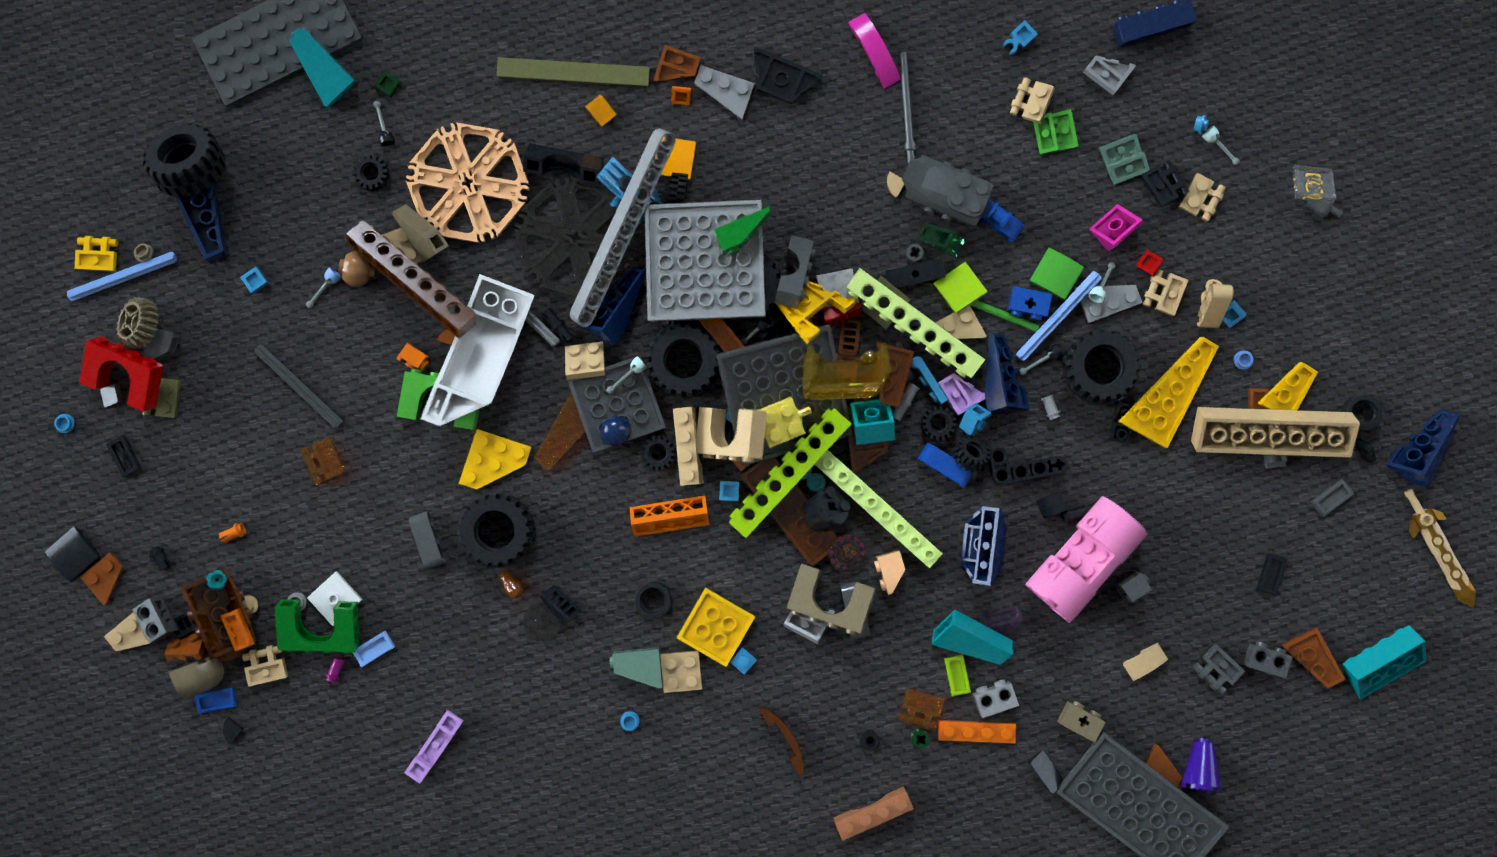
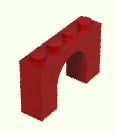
M98 336L86 341L79 383L94 390L109 386L112 365L116 361L127 370L130 377L127 405L143 412L156 407L164 365L157 363L153 358H146L140 355L137 351H130L121 344L112 343L105 337Z

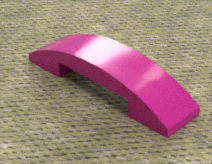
M864 13L849 21L848 23L853 33L863 46L884 89L900 81L901 78L894 61L868 16Z

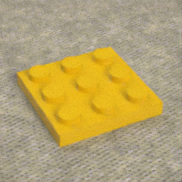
M705 587L679 632L677 639L727 667L755 616Z

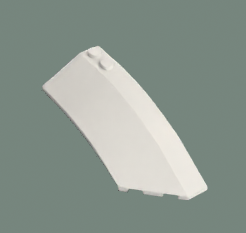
M481 274L479 275L467 306L473 309L476 314V325L460 339L455 336L421 417L422 420L441 426L492 403L535 295Z

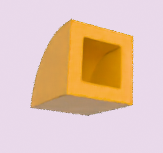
M601 95L585 106L601 126L617 115Z

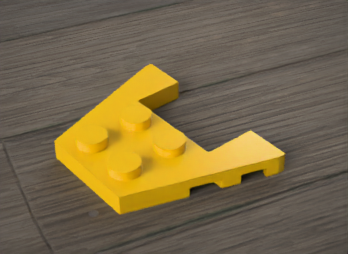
M808 281L806 288H802V290H805L803 302H798L797 309L776 303L805 343L808 344L820 332V329L807 321L828 303L845 314L855 306L856 299L853 297L845 298L841 296L840 292H829L824 290L823 286Z

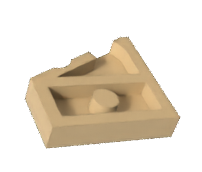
M970 305L958 314L952 313L936 322L937 325L956 339L987 337Z
M134 612L104 636L115 651L150 644L145 638Z

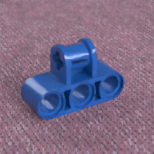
M988 199L979 219L986 225H991L994 231L1001 236L1005 235L1008 237L1010 242H1014L1024 228V224L1012 216L1013 213H1008L999 206V203H994Z

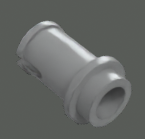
M1053 395L1042 398L1041 401L1047 412L1046 417L1049 420L1060 417L1059 413L1061 411H1058Z

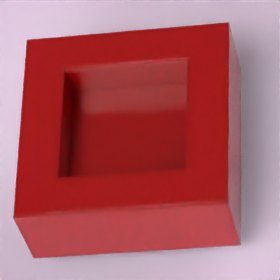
M1146 250L1136 264V267L1153 277L1164 259Z

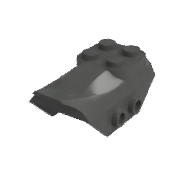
M924 155L917 159H910L902 178L907 191L905 197L923 208L925 213L929 215L938 214L946 222L952 223V221L973 226L977 225L993 188V183L971 175L972 172L969 170H959L954 168V165L944 161L942 163Z

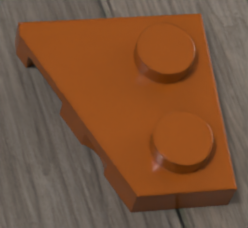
M109 552L80 578L103 605H107L124 566L112 552Z

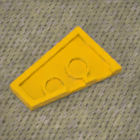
M1299 362L1258 404L1268 410H1298L1318 371L1303 362Z

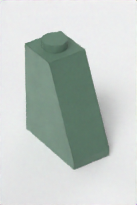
M660 647L615 651L612 653V657H609L610 668H614L615 674L655 688L663 687Z

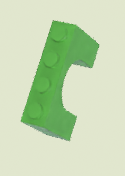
M411 369V372L405 371L397 417L420 421L424 397L433 388L439 373L430 372V375L422 374L423 371L418 369ZM480 408L455 419L454 427L476 430Z

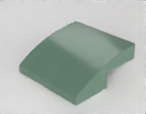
M1137 134L1129 135L1099 147L1113 184L1120 183L1150 170L1146 155L1141 151Z

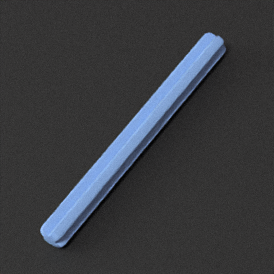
M174 252L163 254L147 262H142L68 290L67 296L71 301L78 300L177 262V256Z
M1093 271L1016 353L1017 357L1025 361L1102 277Z

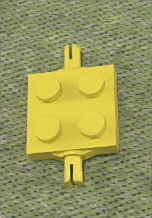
M788 397L759 409L758 411L767 412L764 437L768 447H774L805 434L801 417L812 414L810 407L798 410L792 397Z

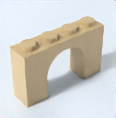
M699 407L697 426L698 453L703 454L702 458L714 459V455H716L715 459L727 460V456H729V460L740 461L742 457V461L754 462V458L762 459L767 412L739 409L736 436L732 443L728 445L724 434L726 410Z

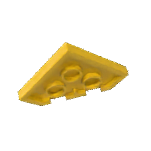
M477 429L459 484L480 489L526 466L532 447Z

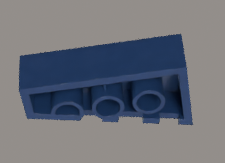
M214 182L210 188L203 189L199 194L194 193L189 197L184 195L182 197H175L205 260L212 264L228 257Z

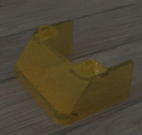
M883 343L878 352H865L859 360L823 361V357L814 352V346H809L803 359L804 399L870 398L878 395L892 372L887 343Z

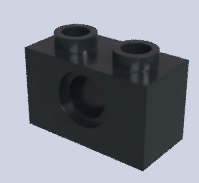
M776 305L769 314L773 319V326L767 331L760 329L757 334L763 340L769 341L791 335L796 330Z

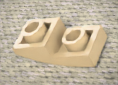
M1156 643L1141 650V654L1123 662V666L1132 680L1135 681L1162 665L1168 658L1160 645Z

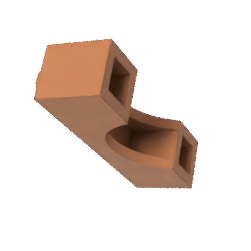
M903 786L885 794L883 798L869 806L849 810L834 817V822L842 840H845L914 808Z

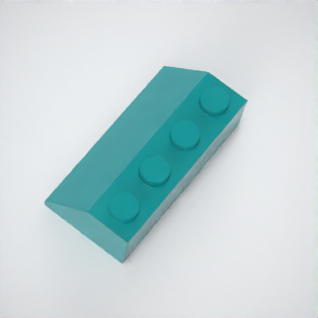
M1408 625L1405 628L1398 629L1388 638L1381 639L1371 648H1365L1359 655L1348 658L1343 663L1344 673L1359 699L1365 698L1425 663V641Z

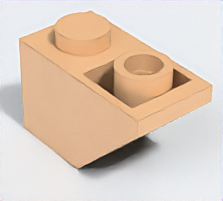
M899 550L876 556L877 561L874 562L877 573L881 572L882 580H879L882 591H886L888 595L893 593L905 571Z

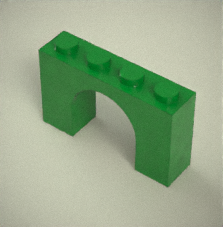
M281 599L275 606L277 649L284 650L285 652L304 651L306 653L323 651L324 653L342 652L350 654L356 652L360 645L358 602L338 601L333 608L334 632L326 636H318L310 633L304 627L301 620L300 600Z

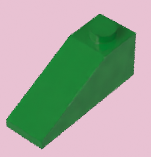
M766 207L714 229L723 254L733 255L739 252V249L747 243L770 217V208Z

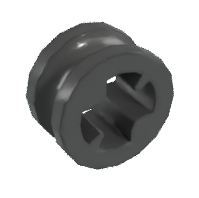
M912 244L906 250V257L912 262L919 261L924 254L923 248L918 244ZM912 248L919 250L917 258L910 256Z

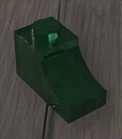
M924 222L916 238L919 242L956 258L965 241L955 231Z

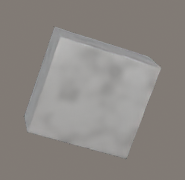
M853 269L816 276L817 284L823 286L824 290L840 292L841 296L848 299L852 297L848 294L849 289L846 286L854 276ZM828 303V304H827L826 306H824V307H831V306H833V305H831L830 303Z

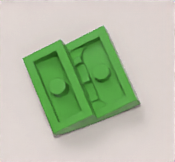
M1071 109L1053 114L1047 113L1044 115L1041 124L1033 122L1040 155L1079 148Z
M1048 248L1032 275L1030 282L1065 301L1084 267L1067 256Z

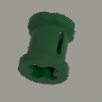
M916 728L911 732V741L917 748L928 746L930 738L924 729ZM920 735L924 740L921 742L916 736Z

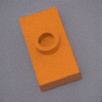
M240 608L220 616L235 652L255 644Z

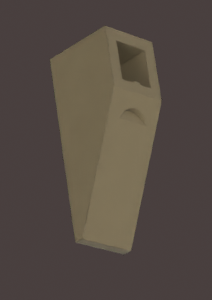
M405 204L391 212L424 262L448 247L439 230Z

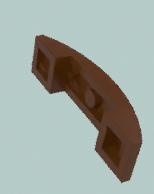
M763 705L760 706L759 710L769 727L777 723L793 749L794 754L789 756L799 776H802V755L793 732L774 711Z

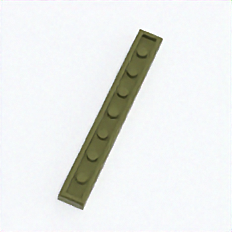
M498 57L497 78L649 87L650 67Z

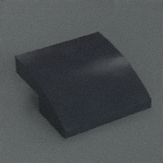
M75 526L45 551L54 566L71 583L101 557L93 544L87 542L82 532Z

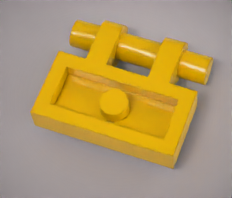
M93 236L77 238V244L83 245V250L75 251V269L116 272L117 252L110 251V247H117L118 239H111L110 237L94 238ZM94 246H101L100 251H92Z

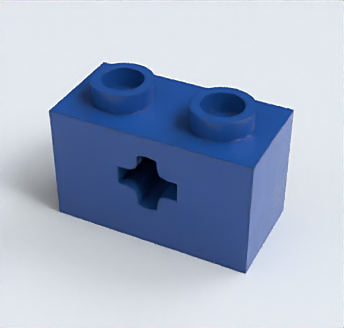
M1014 286L1011 288L1007 311L1012 312L1011 315L1023 317V314L1031 315L1030 319L1041 321L1042 318L1048 317L1052 294ZM1029 300L1030 304H1033V306L1030 308H1028V305L1025 304V302Z

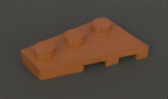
M1316 627L1281 644L1327 688L1346 680Z

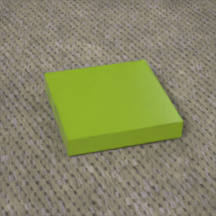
M966 262L946 274V277H942L934 282V286L955 314H958L988 293Z

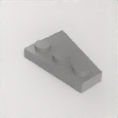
M700 65L694 85L743 120L754 83Z
M1136 285L1104 286L1103 289L1106 294L1102 303L1090 300L1089 293L1080 301L1087 323L1143 303Z

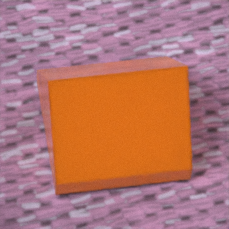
M672 86L671 104L690 106L692 88Z

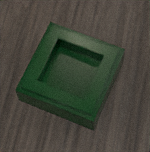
M384 71L374 86L391 98L402 82Z

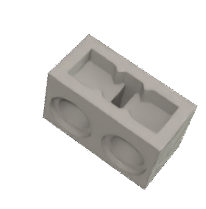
M999 680L994 683L995 686L989 688L982 686L977 688L975 693H972L979 715L982 718L1019 706L1012 683ZM1002 690H1008V696L1005 699H1000L999 695ZM985 696H989V704L982 705V698Z

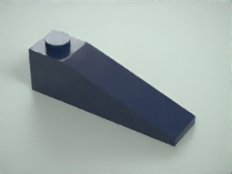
M997 333L989 334L985 383L986 407L988 411L995 414L1029 410L1024 385L1019 387L1015 377L1019 375L1018 369H1015L1009 361L1012 359V354L1005 336Z

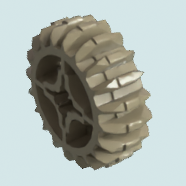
M140 297L129 299L128 303L124 304V308L121 309V314L118 316L119 319L116 323V331L118 332L116 336L122 345L131 349H141L146 347L147 343H151V338L155 337L154 333L157 330L158 318L160 317L156 304L149 301V299Z

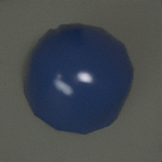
M622 416L608 418L603 422L600 429L602 440L611 446H619L625 443L632 432L630 423Z

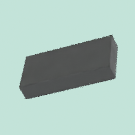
M1340 479L1314 498L1311 503L1320 515L1325 517L1353 496L1354 493L1344 479Z

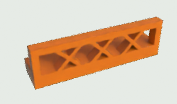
M705 496L630 507L631 527L634 537L710 525ZM696 503H702L703 508L694 509L692 506ZM677 506L683 507L681 511H673ZM658 509L664 510L662 514H654ZM635 513H645L643 517L635 518Z

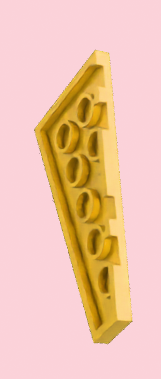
M1200 337L1118 422L1158 445L1168 448L1219 346L1205 337Z

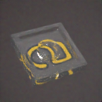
M1302 165L1293 166L1292 173L1296 199L1334 203L1336 193L1332 169Z

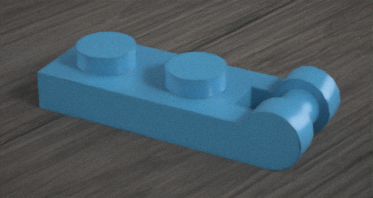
M914 357L910 367L918 370L921 375L918 378L924 387L928 386L930 389L929 395L933 402H938L940 405L947 401V397L922 358Z

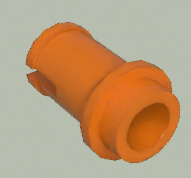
M235 523L233 527L220 532L219 537L220 539L225 537V539L221 540L225 544L237 537L242 538L246 534V528L242 523Z

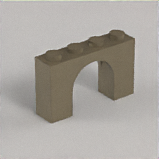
M801 564L787 605V609L791 610V614L802 617V614L810 616L809 620L820 623L821 620L828 622L827 626L838 629L839 626L846 628V633L857 636V633H863L877 589L856 582L848 606L840 613L829 614L818 606L815 598V591L822 570Z

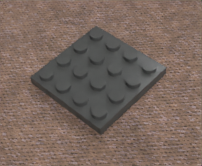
M634 358L605 367L604 376L567 380L592 453L612 447L602 440L600 434L603 422L610 417L622 416L630 423L632 432L627 441L666 428L646 370L641 373L633 372L614 389L612 394L607 393V387L613 386L631 370L630 365Z

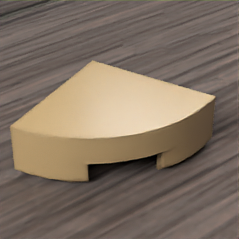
M889 171L887 186L890 193L897 198L904 183L901 177Z

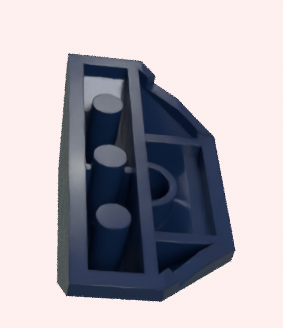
M981 506L965 523L961 563L970 576L972 583L992 586L1002 568L1007 528L1001 508Z

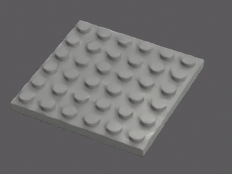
M761 200L646 206L645 238L648 322L765 317L762 226L739 249V252L733 255L723 254L714 229L762 210Z

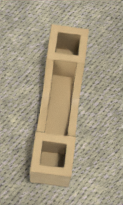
M697 408L673 409L680 486L703 484L702 464L697 449Z

